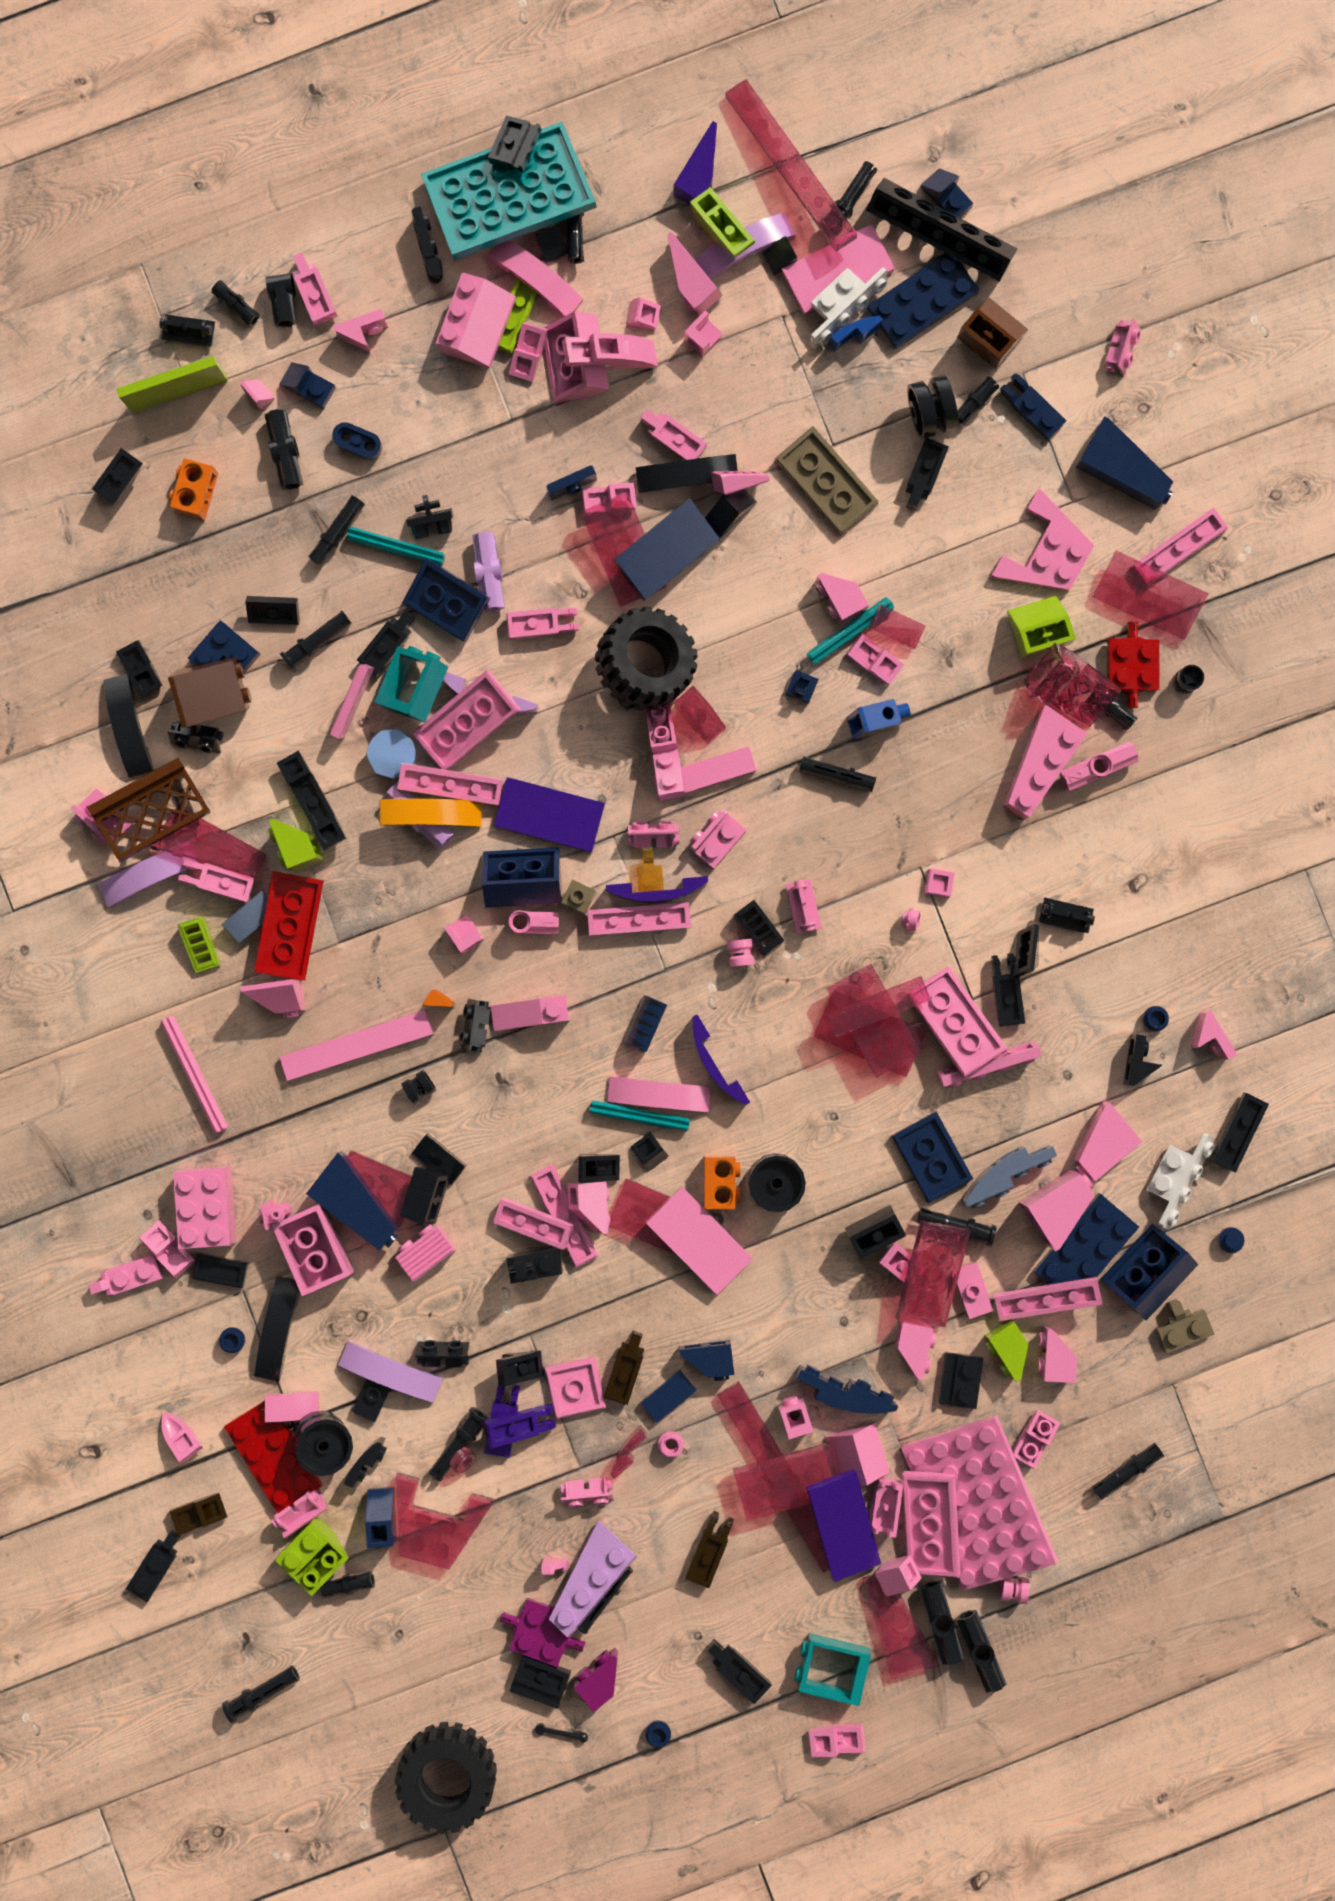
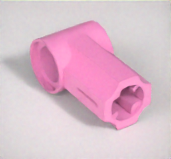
M518 910L510 915L509 927L512 932L519 935H558L559 912H528ZM524 916L528 922L527 926L524 929L515 928L513 926L515 917Z

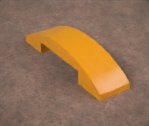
M452 799L379 800L380 826L431 825L481 827V802Z

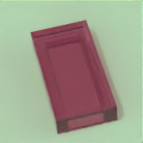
M883 605L878 606L869 626L870 629L912 649H916L926 627Z

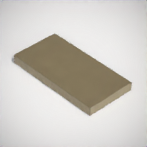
M814 426L808 429L774 460L839 536L844 534L879 503L876 497Z

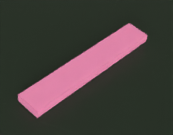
M423 1010L280 1056V1061L286 1080L289 1081L430 1036L434 1033L427 1011Z

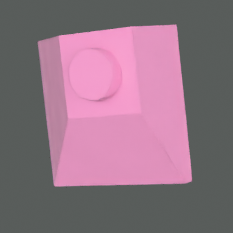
M290 979L240 987L242 993L273 1013L283 1014V1018L299 1016L298 1011L305 1010L301 980Z

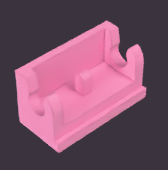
M881 1477L874 1481L869 1514L874 1534L885 1532L889 1537L896 1538L903 1484L900 1479Z

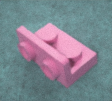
M96 788L79 806L74 805L71 809L76 813L74 816L75 820L83 827L88 825L94 831L91 834L93 838L101 845H104L105 843L108 844L87 809V806L106 797L103 792ZM110 817L102 823L106 829L117 831L120 819ZM125 820L121 833L126 834L135 824ZM110 835L111 839L114 841L115 836Z
M724 809L720 813L715 811L707 820L709 827L704 832L699 830L690 841L693 844L690 850L713 869L746 832V829L728 815V812Z

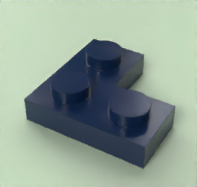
M220 620L190 654L188 659L198 666L220 661L225 657L227 659L236 657L237 663H242L245 673L259 657L260 653Z

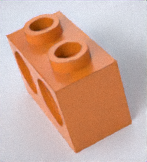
M184 458L182 465H179L176 470L177 483L175 489H172L169 495L170 508L175 513L205 521L219 474L218 471L211 465ZM195 472H200V478L195 482H191V475ZM193 496L194 500L192 504L189 506H184L183 502L185 498Z
M704 1156V1209H735V1203H740V1188H735V1177H740V1162H736L735 1156ZM717 1164H728L730 1167L729 1173L726 1176L717 1175L715 1173ZM724 1188L729 1191L728 1200L724 1202L716 1200L715 1193L718 1189Z

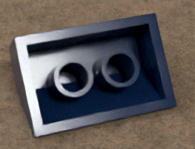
M559 847L483 851L482 890L485 908L562 904Z
M1152 1223L1107 1271L1101 1280L1130 1308L1147 1321L1198 1266V1263L1185 1249Z

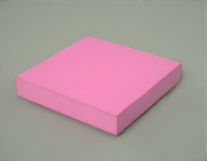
M595 1356L545 1367L556 1419L606 1408Z

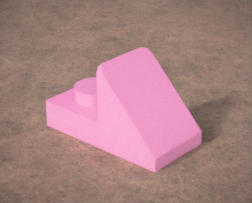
M379 309L339 323L333 327L340 340L370 353L364 335L378 334L383 331V328L388 326L382 310Z
M1211 1010L1200 1012L1191 1047L1199 1048L1211 1041L1210 1048L1216 1057L1229 1060L1236 1056L1235 1049Z
M896 1242L890 1245L878 1261L881 1266L909 1287L912 1286L925 1268L924 1265Z

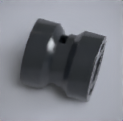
M1187 665L1174 675L1173 685L1178 692L1189 694L1203 684L1204 673L1199 666Z
M424 1070L418 1072L414 1079H407L401 1083L406 1095L414 1105L420 1102L424 1095H431L437 1091L432 1080Z

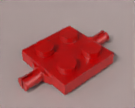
M1130 621L1127 622L1128 637L1110 638L1107 640V690L1127 693V708L1136 709L1138 708V693L1160 690L1159 639L1138 637V622Z

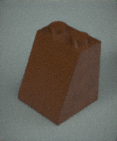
M236 657L176 670L168 677L182 728L248 709L249 703L252 702L251 694L248 687L244 688L242 678H245L242 663H237Z

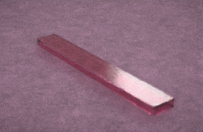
M747 79L726 91V99L833 249L837 252L857 239L856 231Z
M740 1381L718 1393L717 1396L824 1573L829 1568L809 1497Z

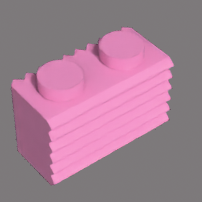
M431 1224L418 1233L421 1237L414 1243L408 1240L398 1248L400 1253L395 1258L413 1282L457 1249L439 1224L434 1228Z

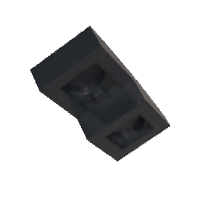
M140 640L116 651L139 697L163 686Z

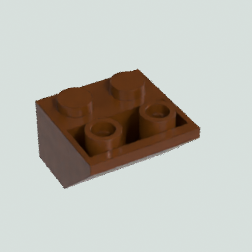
M988 298L963 324L957 338L996 369L1026 334L1028 329L991 298Z

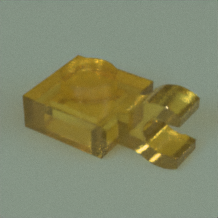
M643 848L644 866L637 867L639 892L664 890L662 865L654 866L653 848Z

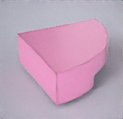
M543 1558L541 1574L553 1575L554 1570L565 1572L569 1568V1558Z

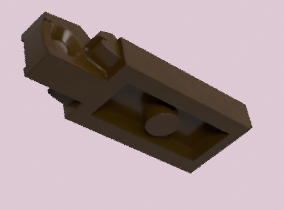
M632 1331L629 1343L622 1342L603 1398L628 1406L644 1357V1348L639 1347L642 1333Z

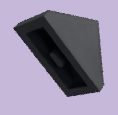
M745 489L727 495L723 494L706 515L705 519L715 533L722 538L757 501Z
M579 1155L578 1182L619 1180L620 1155Z

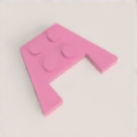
M1038 489L1026 511L1049 523L1026 567L1002 555L991 578L1010 580L1020 584L1028 583L1038 587L1069 592L1094 545L1042 490Z

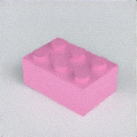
M231 1166L174 1171L178 1249L230 1246L236 1242Z
M320 1204L271 1225L302 1296L348 1277L354 1272L329 1212Z

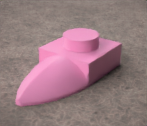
M164 1412L162 1414V1432L165 1441L178 1462L184 1463L200 1451L203 1446L192 1428L187 1426L183 1420L170 1413Z

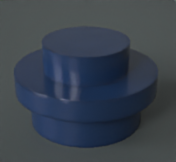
M1160 1006L1149 1007L1143 1014V1023L1151 1031H1161L1168 1025L1169 1015Z
M1227 1227L1218 1236V1244L1225 1252L1236 1253L1244 1245V1235L1237 1228Z
M229 1327L221 1333L219 1344L225 1352L236 1353L245 1345V1335L239 1328Z
M655 1720L647 1726L645 1737L651 1746L663 1747L670 1741L671 1730L666 1722Z

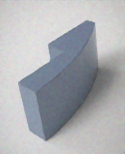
M264 890L257 893L221 924L237 944L262 925L267 900V893Z

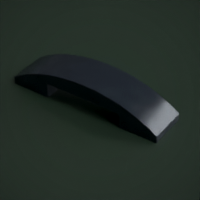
M736 454L635 467L639 493L712 483L711 472L738 471Z
M124 674L103 681L115 740L127 775L131 778L154 771L149 749L145 746L133 700L136 698L132 683L127 676L128 674Z
M298 750L278 761L277 765L307 816L322 849L326 851L347 839L330 803L300 751Z
M279 1275L276 1278L261 1333L255 1365V1377L278 1382L281 1379L292 1319L300 1296V1290L295 1279Z

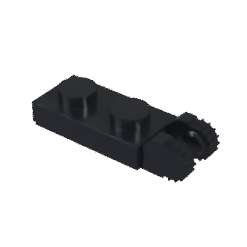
M421 207L412 208V222L428 279L431 283L438 284L443 278V267L441 260L434 256L438 255L435 240H430L428 231H431L428 215L423 216Z
M1013 953L1007 954L1006 963L1009 974L1001 975L998 956H991L992 972L994 975L992 976L999 1027L1025 1024L1020 978L1013 976L1015 962Z

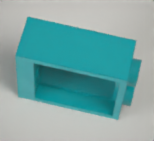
M397 646L374 703L391 712L425 723L449 666L440 662L441 657L427 651L424 655L423 651L415 647L409 646L408 649ZM413 661L423 663L425 666L410 702L406 703L398 700Z
M809 1633L807 1641H802L800 1656L803 1657L801 1666L796 1667L794 1682H797L798 1691L860 1706L871 1658L869 1647ZM815 1646L856 1656L849 1689L807 1679Z

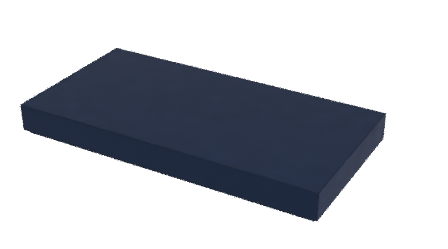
M689 498L612 561L640 598L645 601L719 541L720 538Z

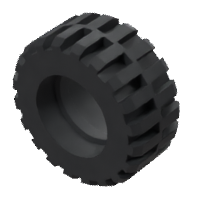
M642 607L640 611L638 608H633L626 614L623 613L617 617L603 633L597 644L598 651L595 653V661L599 662L596 667L597 675H602L603 680L601 684L603 687H608L612 691L609 695L614 699L620 698L622 700L621 704L627 707L632 704L635 710L642 711L646 707L649 711L657 710L660 706L665 707L675 700L690 685L693 680V674L697 670V663L694 662L698 658L697 649L692 648L695 641L692 636L687 635V627L676 622L677 617L672 614L667 616L665 615V610L659 608L655 611H652L651 607ZM643 641L656 648L664 661V676L654 678L640 673L629 659L627 651L628 642Z
M440 1722L439 1728L435 1729V1726L432 1724L425 1728L424 1733L419 1731L413 1736L412 1742H408L397 1767L395 1775V1785L397 1788L395 1794L397 1800H402L400 1808L404 1814L408 1812L411 1814L409 1820L415 1825L417 1822L422 1823V1829L428 1832L430 1828L437 1829L436 1834H444L446 1829H450L451 1833L460 1832L462 1825L466 1829L474 1824L475 1818L480 1819L483 1816L486 1807H489L492 1799L497 1772L496 1763L493 1762V1751L491 1748H486L487 1741L483 1736L479 1739L475 1736L476 1730L470 1727L466 1731L462 1729L463 1724L455 1722L454 1727H449L448 1722ZM439 1758L453 1759L467 1770L470 1777V1785L467 1790L456 1796L446 1797L438 1795L430 1790L424 1782L422 1776L424 1766L430 1761Z

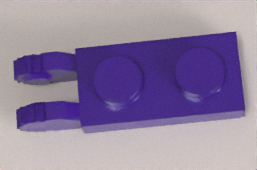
M514 1385V1388H512L511 1403L501 1402L505 1386H497L490 1419L518 1412L519 1405H517L520 1386ZM486 1439L484 1453L509 1458L512 1443L489 1448Z
M553 1405L536 1406L534 1409L529 1408L484 1421L488 1447H499L538 1436L541 1432L554 1429L556 1427L555 1420L547 1419L537 1422L538 1417L551 1414L554 1411Z

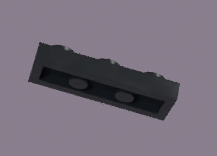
M1243 1092L1210 1161L1236 1173L1269 1104Z

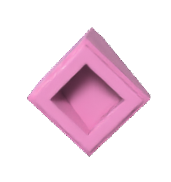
M641 297L632 300L626 324L632 327L655 331L661 305Z
M248 380L240 383L241 388L259 410L264 409L275 399L260 380Z

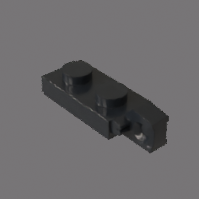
M925 438L906 485L907 489L905 492L911 494L906 508L916 511L920 499L927 500L928 495L932 492L949 446Z
M405 610L398 620L393 617L390 621H387L358 657L357 661L360 664H367L373 667L372 673L378 677L392 660L397 646L402 647L408 640L409 635L412 633L408 628L414 622V616Z
M172 1530L164 1542L158 1539L149 1550L126 1590L148 1602L177 1557L178 1551L173 1547L181 1535L178 1536Z
M713 1639L707 1646L708 1652L715 1657L712 1662L716 1666L717 1671L753 1704L772 1686L770 1680L729 1644L724 1648L717 1640Z

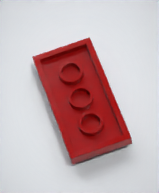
M272 871L253 972L305 981L324 880Z
M265 1400L224 1426L277 1513L293 1505L307 1491L312 1492L323 1485L318 1475L310 1474L300 1465L292 1450V1433L285 1422H265Z

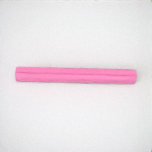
M169 1016L161 1021V1025L213 1131L219 1133L225 1130L228 1125L175 1017Z

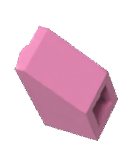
M824 573L817 576L815 588L821 598H826L829 604L827 610L833 620L837 619L840 625L867 610L869 604L857 583Z
M606 1182L568 1183L569 1210L593 1233L608 1234L610 1215L607 1212L609 1190Z
M900 1319L895 1345L916 1377L923 1380L924 1373H929L931 1359L928 1358L929 1348H934L936 1333H933V1328L930 1325Z
M1043 1325V1332L1038 1334V1347L1042 1349L1041 1358H1037V1373L1040 1374L1044 1381L1076 1383L1077 1357L1053 1329Z

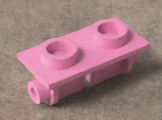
M1132 318L1131 324L1125 320H1120L1119 324H1116L1111 343L1119 345V348L1109 347L1104 363L1106 366L1105 370L1115 372L1116 369H1119L1122 377H1125L1127 368L1132 366L1134 344H1138L1140 340L1141 330L1138 328L1135 318Z
M645 821L634 822L633 825H628V835H631L628 836V846L651 848L652 838H656V847H674V845H679V824H674L673 821H660L658 824H648Z
M811 879L785 884L796 933L821 929Z
M274 1199L264 1202L258 1211L260 1223L264 1224L265 1230L270 1229L272 1224L289 1217L292 1214V1207L289 1203L274 1204Z
M607 1477L589 1479V1489H584V1480L566 1481L565 1484H561V1494H566V1497H562L561 1501L568 1508L582 1507L583 1503L593 1502V1505H606L609 1503L608 1500H614L613 1493H608V1490H613L612 1479L607 1480Z
M320 1489L313 1490L312 1492L307 1491L304 1496L294 1502L295 1506H288L281 1512L274 1514L275 1518L272 1519V1523L276 1528L280 1527L284 1539L327 1510Z

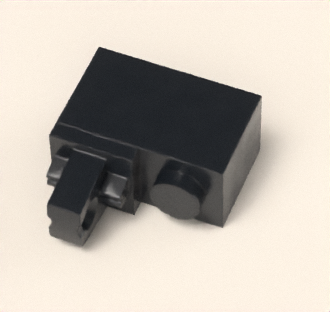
M554 1246L512 1253L506 1258L511 1284L561 1275L564 1271L560 1249Z

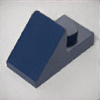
M939 168L920 185L937 206L959 218L970 210L974 204L957 185L959 176Z
M291 362L279 383L280 386L322 409H325L336 389L335 384L314 374L309 366Z

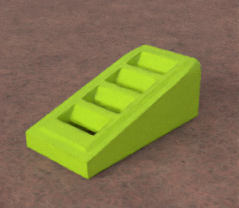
M198 917L177 924L195 973L221 966L205 917ZM199 926L200 931L189 934V929ZM203 936L204 941L192 943V939ZM207 946V951L196 954L195 949ZM211 956L212 960L199 964L198 959Z

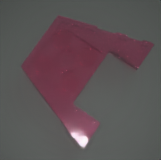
M398 1472L396 1484L399 1556L449 1570L491 1508L494 1498L472 1493L465 1518H460L414 1505L420 1478Z

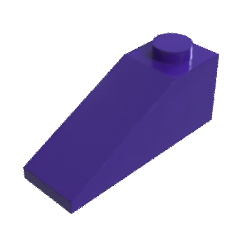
M714 121L710 124L673 185V195L689 205L697 196L708 188H712L717 123Z

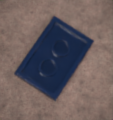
M425 558L402 603L456 638L467 642L490 597L434 561Z
M937 1111L891 1135L928 1203L973 1179Z

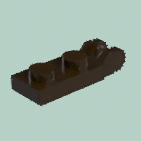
M717 1511L712 1512L707 1528H704L685 1575V1579L710 1588L734 1521V1518L728 1516L721 1535L713 1532L715 1524H717L719 1519V1512Z

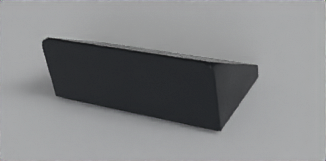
M429 1133L423 1137L412 1152L429 1168L450 1175L448 1182L450 1185L467 1166Z

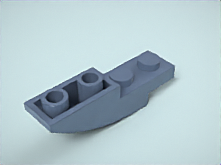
M1047 1145L1028 1154L1026 1148L1020 1146L1006 1153L988 1166L975 1179L962 1198L963 1204L967 1207L977 1208L986 1203L985 1199L993 1195L995 1198H999L1010 1193L1009 1188L1014 1187L1011 1176L1014 1175V1178H1019L1028 1174V1169L1037 1165L1038 1168H1042L1051 1164V1159L1057 1157L1054 1147Z

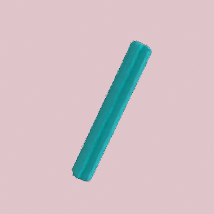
M350 527L347 533V539L350 542L424 562L425 558H428L441 567L445 561V554L439 551L355 527Z
M887 597L883 598L807 653L809 661L817 665L894 609L892 601Z
M595 1100L591 1102L589 1110L590 1114L684 1132L688 1131L690 1119L686 1117Z

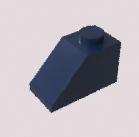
M730 1340L680 1346V1355L708 1378L714 1377L715 1381L730 1379V1375H734Z

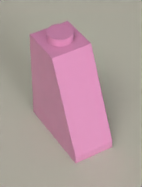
M1103 1101L1100 1104L1074 1158V1161L1078 1164L1076 1167L1078 1173L1086 1175L1093 1181L1098 1180L1142 1143V1140L1110 1102Z

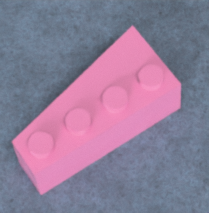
M1046 704L1041 707L1003 806L1021 819H1028L1088 733Z

